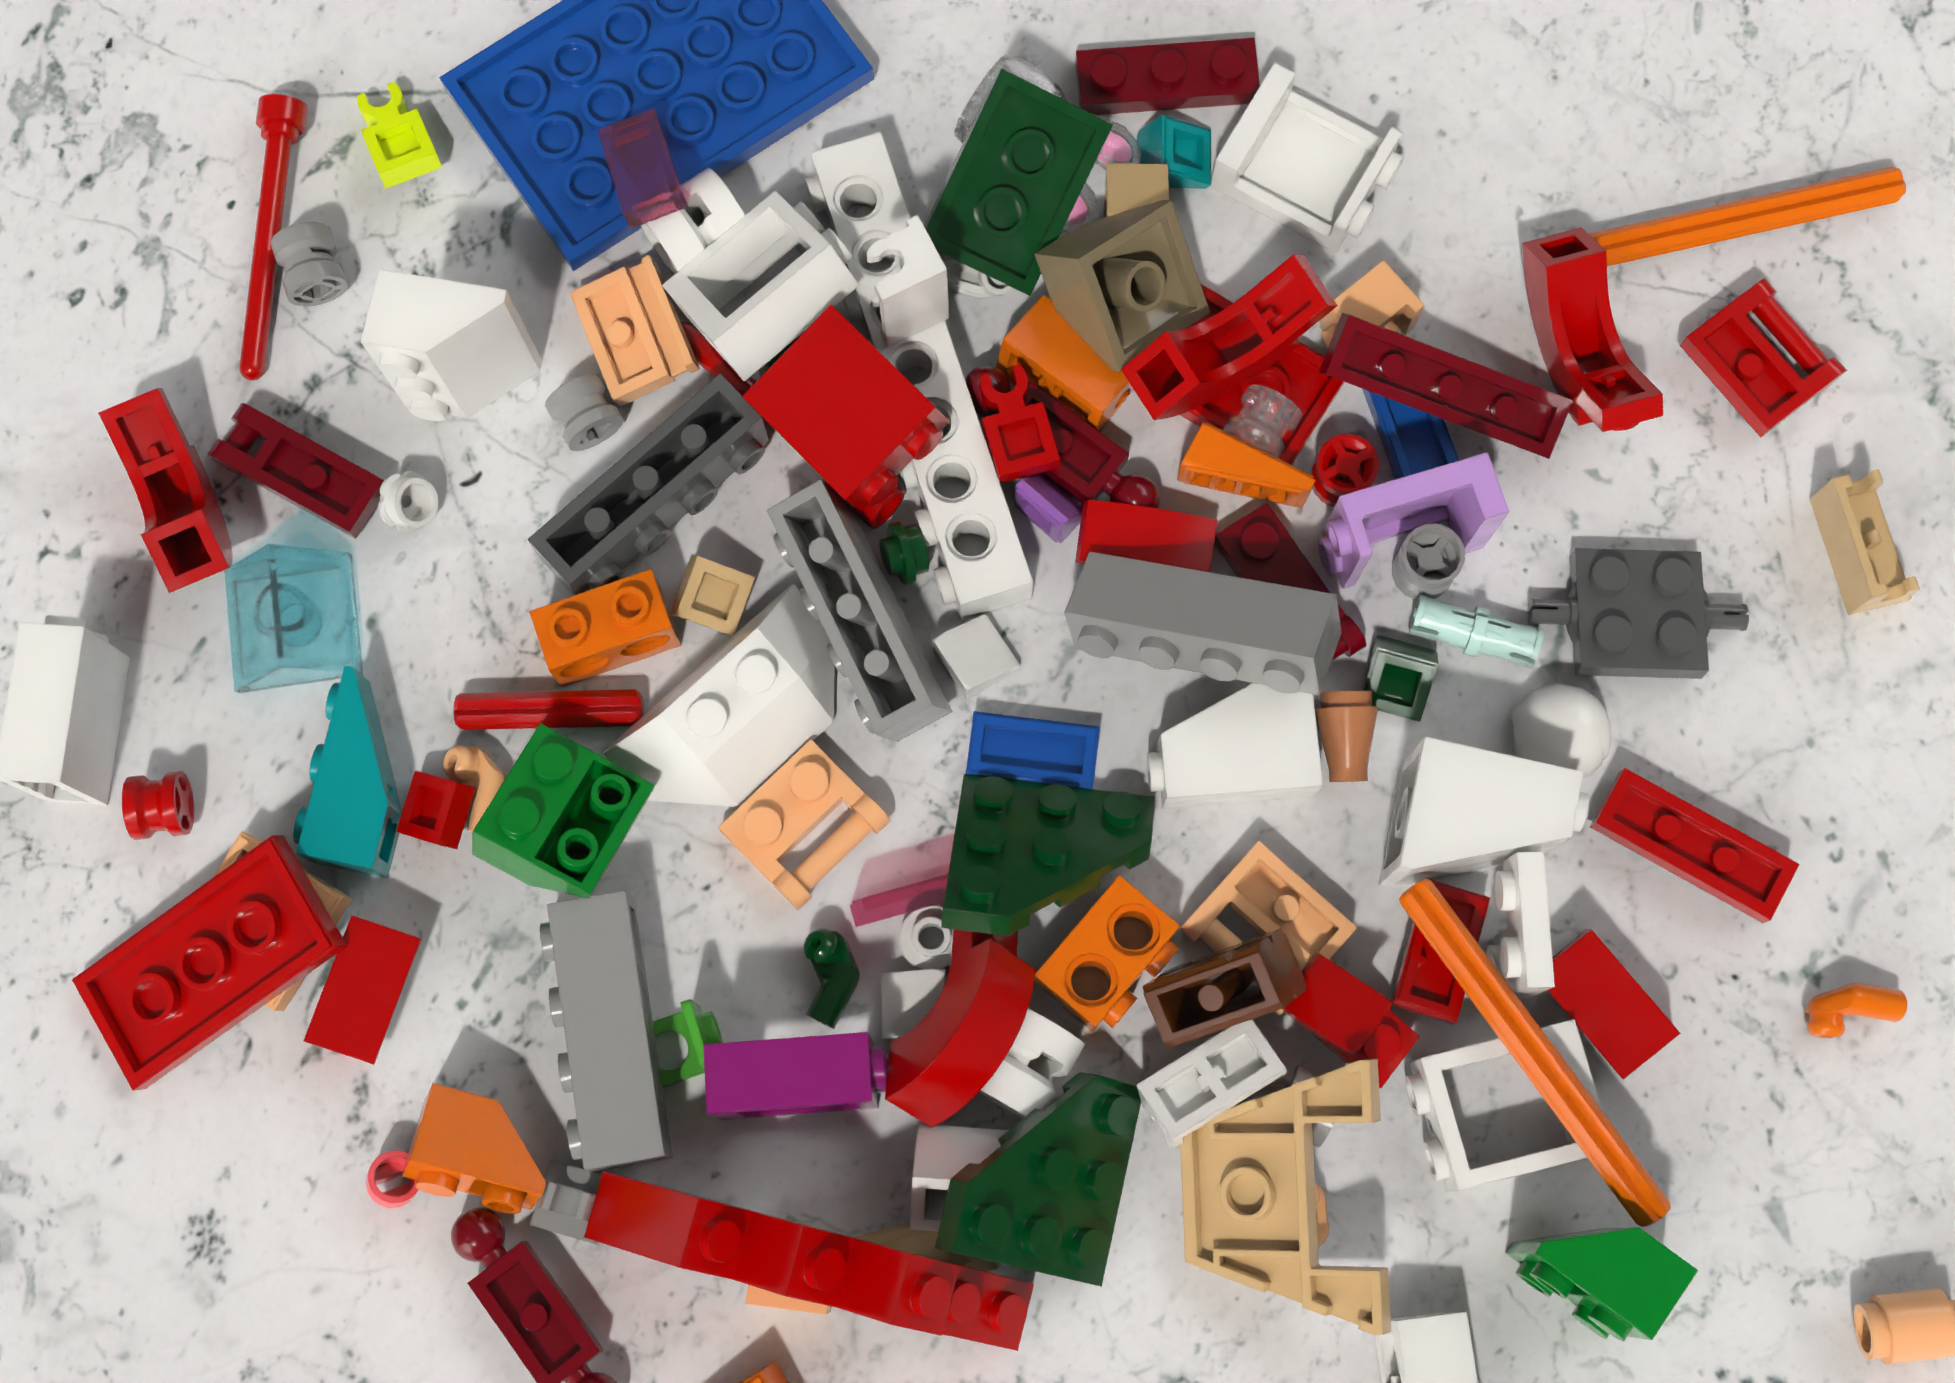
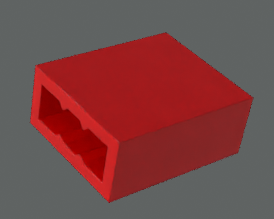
M832 305L810 325L742 396L845 501L861 512L869 504L871 506L878 505L893 492L898 484L896 476L913 459L921 460L930 454L943 437L941 430L949 423V420Z

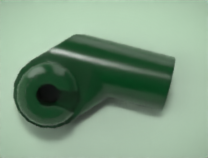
M820 928L809 933L804 942L805 956L811 960L821 984L806 1015L829 1028L835 1029L858 985L860 971L848 941L836 931Z

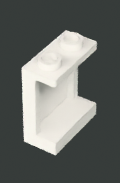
M1274 62L1217 156L1211 179V187L1337 253L1348 234L1358 239L1375 209V205L1367 202L1375 187L1378 185L1387 190L1404 159V156L1396 153L1403 132L1392 126L1386 137L1381 138L1292 91L1296 73Z

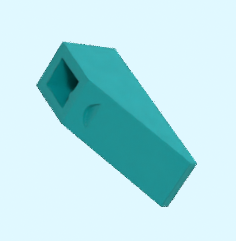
M344 666L340 683L335 682L327 696L325 713L330 723L325 743L316 746L311 758L309 775L314 785L308 806L301 807L297 814L293 830V840L295 844H298L296 854L314 864L388 878L399 836L396 830L402 814V808L371 684L354 667Z

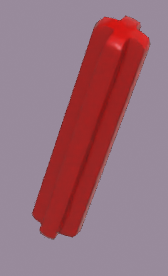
M636 689L460 693L456 695L454 700L453 716L455 725L462 730L537 728L540 723L548 728L632 726L644 716V701L640 691Z

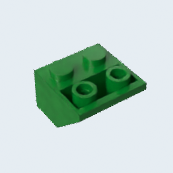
M540 723L472 831V855L527 885L590 898L652 794L655 785Z
M1640 1227L1601 1228L1515 1241L1511 1243L1505 1252L1521 1264L1515 1273L1524 1282L1547 1297L1555 1293L1564 1299L1567 1298L1577 1305L1571 1315L1581 1324L1605 1339L1612 1335L1623 1342L1627 1337L1653 1340L1698 1272L1696 1268Z

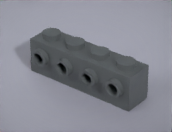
M719 374L527 540L541 561L573 596L622 579L624 575L622 569L640 554L646 557L657 551L670 537V528L687 513L696 515L709 506L718 494L719 490L717 487L734 472L743 474L758 463L765 453L764 446L769 442L763 418Z

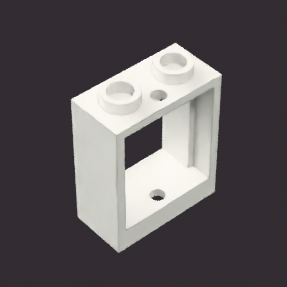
M774 191L662 284V287L695 328L745 382L806 331L830 305L833 307L855 290L859 284L845 265L853 256L839 237L830 228L825 230L803 202H800L793 208L778 192ZM800 243L807 250L727 318L719 312L723 306Z
M1575 1019L1542 1027V1031L1602 1110ZM1499 1038L1423 1057L1409 1063L1413 1075L1405 1077L1408 1099L1416 1116L1424 1114L1431 1137L1430 1141H1426L1423 1144L1426 1162L1433 1180H1443L1446 1192L1460 1191L1587 1158L1562 1124L1568 1143L1566 1145L1472 1169L1469 1168L1442 1071L1511 1054Z

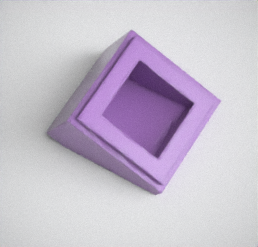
M1038 473L1022 478L1015 485V508L1056 543L1059 542L1061 544L1080 524L1083 504L1045 474Z

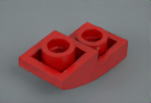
M1086 500L1083 501L1075 563L1084 564L1089 552L1211 572L1217 519L1153 507Z

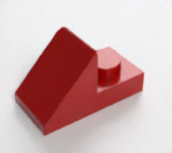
M1315 952L1301 971L1306 981L1307 991L1298 998H1295L1293 1002L1282 1010L1347 1065L1364 1059H1378L1379 1088H1382L1420 1036L1390 1011L1392 1002L1323 955Z

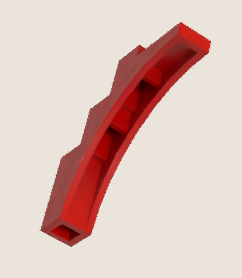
M605 1171L601 1175L584 1238L678 1268L735 1280L782 1296L836 1307L898 1327L940 1336L943 1334L1016 1351L1019 1349L1034 1287L1033 1283L889 1247Z

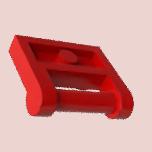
M1766 278L1760 280L1691 332L1679 345L1760 438L1847 372V369L1835 356L1829 360L1774 298L1777 291ZM1754 314L1809 376L1803 380L1748 317Z

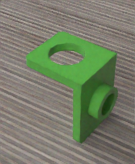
M691 999L680 1002L682 1012L653 1021L655 1038L664 1032L673 1031L681 1034L688 1044L687 1058L680 1067L673 1070L660 1068L663 1088L705 1074L703 1044L723 1043L713 1012L703 1013L701 1006Z

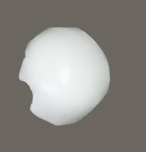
M1553 683L1530 690L1512 712L1514 750L1520 758L1582 771L1584 778L1595 772L1602 765L1603 760L1608 757L1611 745L1610 720L1599 700L1583 688Z

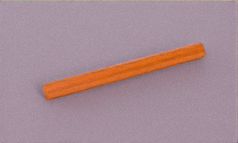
M1887 167L1588 234L1606 250L1607 266L1896 203L1906 193V183L1899 168Z
M1426 878L1403 892L1399 897V901L1404 910L1634 1222L1641 1227H1647L1663 1218L1671 1209L1668 1199L1433 882Z

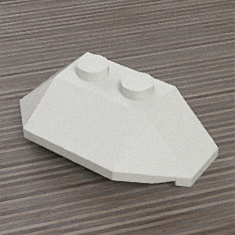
M791 584L602 752L611 762L655 785L647 801L740 807L810 739H816L834 722L835 665L827 649V645L831 642L822 623L817 622L809 613L802 600L800 590L795 584Z

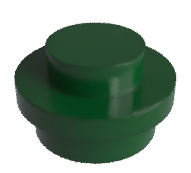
M899 521L888 524V537L879 541L880 553L886 572L889 576L898 574L904 585L914 583L916 575L929 571V558L923 535L917 524L903 526Z

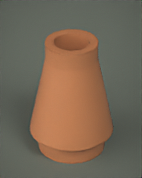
M1331 691L1320 693V708L1315 709V715L1329 768V782L1368 781V763L1379 708L1372 706V691Z

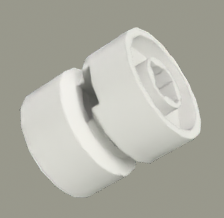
M706 168L680 185V197L673 200L663 196L637 213V219L644 234L672 275L676 274L745 216L728 187L711 168ZM703 220L704 222L697 227L695 223H699Z
M1028 1009L1011 1049L994 1075L978 1093L1022 1119L1034 1109L1045 1110L1052 1104L1057 1095L1052 1082L1055 1078L1068 1076L1085 1043L1056 1023Z

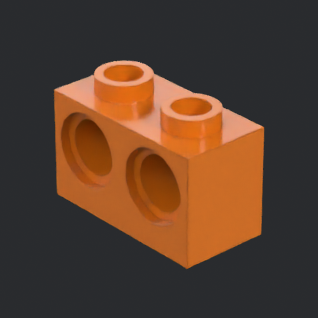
M652 569L529 611L548 670L561 687L681 646L664 594Z
M1119 875L1036 972L1034 983L1091 1032H1094L1102 1021L1106 1022L1111 1028H1114L1138 999L1129 991L1131 986L1144 971L1156 978L1180 949L1171 941L1180 925ZM1124 918L1139 919L1149 930V943L1139 950H1129L1122 947L1114 936L1115 924ZM1083 967L1099 969L1108 980V992L1098 1000L1082 999L1073 990L1071 984L1073 974Z

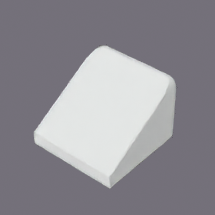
M986 614L948 630L932 640L934 652L967 701L1020 667V664Z
M946 969L881 973L882 1039H897L920 1023L934 1006L944 988Z

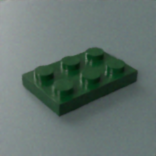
M998 67L924 224L936 250L1031 296L1041 275L1034 254L1059 238L1113 124Z

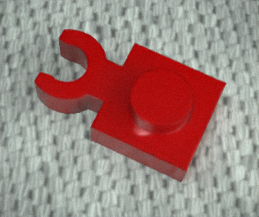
M1020 364L1013 366L1012 376L1015 387L1010 392L1001 393L996 391L992 386L989 373L981 374L980 378L982 400L987 407L997 412L995 415L982 418V428L1000 484L1060 468V457L1044 403L1040 402L1028 406L1024 404L1028 393V377Z

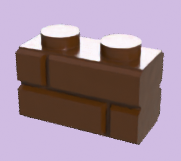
M1281 928L1206 955L1194 962L1190 961L1168 969L1157 976V978L1142 986L1143 995L1163 1043L1168 1048L1283 1009L1293 1002L1295 998H1298L1307 991L1304 976L1288 938Z

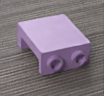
M1488 452L1339 496L1322 532L1323 538L1318 539L1320 558L1328 575L1336 573L1342 589L1355 586L1373 554L1371 544L1412 532L1416 527L1428 523L1440 524L1448 521L1450 529L1461 538L1465 554L1483 549L1509 513Z

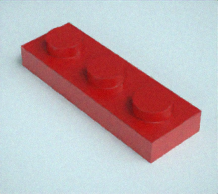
M1626 768L1618 772L1590 825V828L1761 923L1772 919L1799 866V863Z

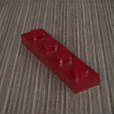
M1342 313L1319 373L1550 459L1573 403V400L1346 313Z

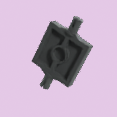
M1575 548L1569 557L1571 587L1566 600L1530 598L1527 609L1529 625H1566L1567 632L1574 645L1575 675L1702 679L1709 671L1707 637L1710 629L1746 631L1749 623V615H1746L1749 609L1746 604H1710L1703 587L1701 552Z

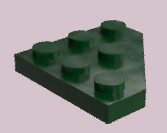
M964 774L944 897L941 928L1009 936L1029 925L1031 914L1053 902L1060 908L1099 887L1101 876L1122 865L1130 870L1145 862L1150 856L1155 797L1127 792L1070 787L1061 784L1003 779L995 776L987 777Z
M1084 1072L1076 1074L1062 1086L1064 1091L1062 1096L1045 1110L1034 1109L998 1139L1001 1146L980 1164L969 1163L950 1179L935 1248L1102 1287L1141 1105L1137 1086L1098 1074Z

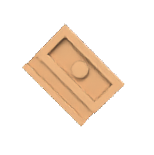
M650 255L641 258L642 263L629 269L622 267L569 292L611 398L620 407L674 382L675 377L690 371L694 373L700 370L673 301L662 287V284L665 282L659 267Z

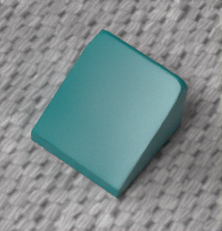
M1161 115L1140 129L1137 134V164H1168L1169 188L1206 189L1211 186V130Z

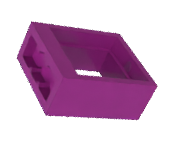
M868 1032L703 1044L707 1114L719 1120L878 1108L877 1093H885L887 1088V1052H884V1047L874 1048V1042Z

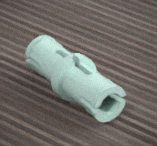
M1420 594L1412 614L1409 634L1435 639L1462 648V653L1468 656L1476 657L1478 653L1533 668L1541 650L1544 629L1518 624L1490 615V609L1476 606L1474 610L1443 603Z

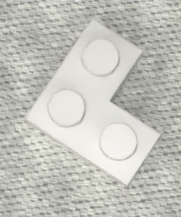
M1544 851L1516 852L1503 862V871H1497L1495 875L1496 905L1499 911H1507L1508 928L1494 936L1495 945L1488 946L1486 955L1519 1000H1526L1555 987Z

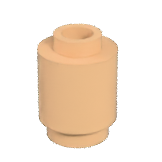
M1937 1287L1872 1295L1868 1303L1855 1305L1853 1314L1855 1333L1859 1347L1867 1359L1880 1358L1885 1364H1896L1955 1356V1300H1949L1942 1289Z

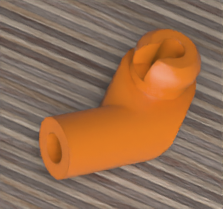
M1851 983L1812 997L1805 1009V1013L1809 1014L1807 1030L1814 1037L1840 1038L1845 1032L1844 1017L1858 1015L1898 1022L1907 1011V998L1901 990L1863 983Z

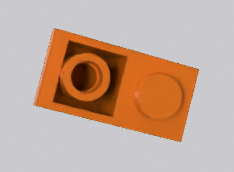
M432 1083L423 1102L402 1177L417 1180L416 1188L436 1196L452 1197L455 1196L456 1191L483 1197L482 1205L494 1211L517 1214L521 1212L522 1208L532 1210L543 1195L546 1180L499 1101Z

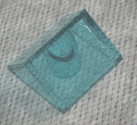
M267 544L224 570L235 692L245 693L341 679L344 666L354 667L363 675L352 555L349 552Z

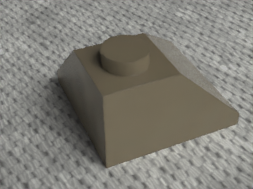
M1161 200L1082 224L1034 254L1055 310L1112 371L1121 372V368L1164 332L1186 329L1210 313L1172 200Z

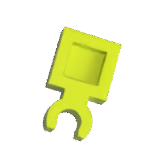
M395 82L387 84L391 99L384 106L375 107L370 105L365 93L357 95V105L365 123L369 126L360 131L385 189L442 168L418 109L408 112V106L402 91Z

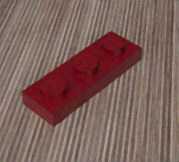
M1255 38L1076 50L1075 67L1079 108L1093 115L1249 104L1260 87Z

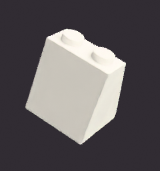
M1424 737L1402 763L1379 885L1392 888L1417 883L1426 878L1432 880L1501 866L1505 860L1516 852L1544 851V855H1546L1572 837L1573 831L1580 832L1583 828L1589 805L1588 793L1580 792L1583 772Z

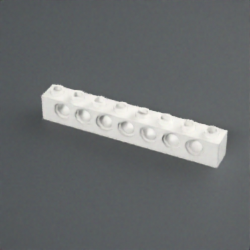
M878 132L811 152L814 176L804 179L814 213L826 211L832 231L839 237L853 256L845 265L859 286L843 299L850 322L862 320L868 341L900 373L909 367L926 369L931 374L929 378L920 384L913 385L949 420L946 427L950 431L941 439L936 448L921 460L913 459L900 472L906 490L917 487L924 509L914 511L916 523L923 535L926 547L936 544L943 565L933 569L944 605L955 602L960 620H964L1031 599L1033 580L945 320L890 347H887L880 334L879 328L882 327L880 307H874L872 303V297L876 292L874 285L887 274L897 273L901 270L900 257L894 254L884 256V259L893 263L892 266L886 271L873 273L863 268L867 262L866 253L876 241L907 227L906 220L910 219L882 134ZM857 204H865L874 209L872 213L862 218H854L845 213L850 207ZM948 478L960 479L969 487L964 495L953 499L945 498L935 490L941 481ZM973 534L982 537L989 546L982 554L969 557L960 554L954 545L961 537Z

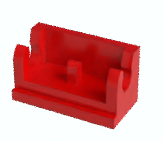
M351 915L343 936L347 947L336 954L303 1042L375 1065L422 939Z
M1585 929L1552 957L1555 987L1547 991L1572 1020L1575 1019L1579 1029L1613 1067L1621 1079L1624 1080L1681 1034L1592 929Z

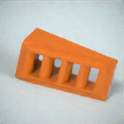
M1202 423L1181 462L1177 477L1178 481L1185 484L1303 508L1315 482L1314 476L1208 423Z

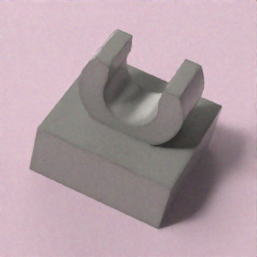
M550 1160L544 1177L546 1180L544 1192L536 1203L530 1225L597 1244V1241L584 1238L602 1174Z

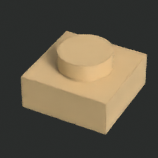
M691 554L670 614L734 636L755 577Z

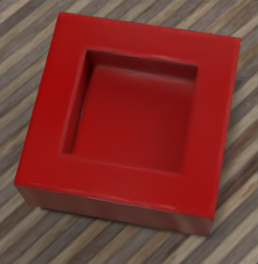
M415 770L396 832L457 850L476 787Z

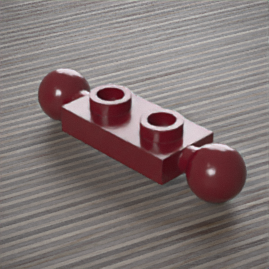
M980 366L967 374L965 382L976 413L980 415H993L997 412L987 407L981 397V374L989 373L993 388L1001 393L1011 391L1010 382L1007 376L998 368ZM1029 381L1027 398L1024 404L1028 406L1040 402L1044 403L1060 457V468L1042 472L1081 502L1097 500L1105 492L1110 496V502L1153 508L1159 507V491L1152 480L1140 474L1124 476L1120 473V470L1128 462L1129 453Z
M481 1207L463 1212L456 1219L451 1230L453 1248L463 1259L471 1262H481L485 1268L484 1271L467 1284L537 1383H617L611 1376L601 1372H592L588 1367L587 1363L602 1353L604 1349L528 1241L520 1242L507 1252L503 1246L505 1227L503 1221L495 1212Z

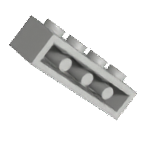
M820 479L767 509L766 511L777 531L773 535L776 547L785 562L790 567L795 568L804 588L800 589L802 600L811 616L817 622L822 623L831 642L827 645L829 655L840 674L845 678L848 677L858 697L854 701L857 713L868 731L872 734L875 733L876 736L899 742L952 713L953 711L850 504L829 483Z
M1089 552L1064 611L1075 649L1082 650L1097 658H1109L1111 656L1144 662L1150 667L1161 670L1177 668L1204 673L1218 681H1232L1235 679L1262 684L1281 693H1295L1299 691L1320 695L1342 633L1336 594Z
M624 890L595 895L590 898L584 897L547 904L549 922L540 924V940L546 962L555 961L558 987L549 988V1005L554 1026H564L567 1052L558 1054V1071L563 1092H573L576 1119L567 1121V1136L573 1160L582 1159L584 1170L592 1172L673 1158L635 899Z

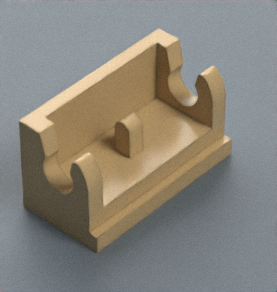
M1879 469L1867 473V476L1852 482L1850 474L1832 478L1810 498L1848 615L1907 602L1912 599V595L1920 590L1915 576L1905 578L1876 492L1884 483Z

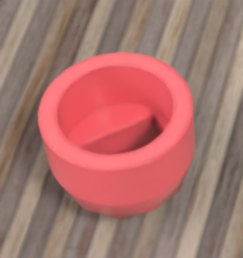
M398 1150L388 1151L379 1155L371 1164L366 1175V1189L375 1203L386 1208H398L406 1205L416 1196L419 1190L415 1186L417 1180L408 1178L409 1183L385 1192H381L377 1185L393 1180L403 1174L408 1153Z

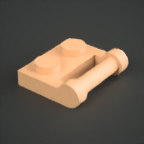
M810 739L718 828L755 868L799 910L812 898L809 891L871 831L878 834L891 819L873 799L865 794ZM844 802L854 813L792 873H789L779 862L832 811Z
M1258 841L1180 929L1194 942L1198 938L1202 939L1215 952L1242 943L1235 934L1217 919L1219 914L1229 905L1262 935L1281 928L1288 938L1302 971L1315 952L1330 960L1358 927L1265 845ZM1282 1009L1274 1011L1278 1017L1284 1012Z

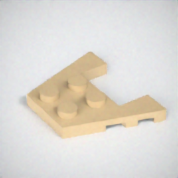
M1378 1059L1359 1060L1345 1065V1067L1293 1084L1285 1089L1233 1106L1183 1137L1184 1142L1180 1144L1186 1263L1261 1292L1271 1291L1302 1303L1303 1308L1323 1316L1329 1314L1359 1325L1358 1329L1373 1335H1384L1391 1331L1388 1267L1321 1266L1318 1258L1312 1123H1374L1381 1121Z

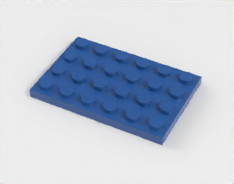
M563 0L439 78L448 95L574 272L641 229L637 213L663 196L673 200L680 197V185L706 168H711L721 178L873 81L874 72L873 67L822 0Z

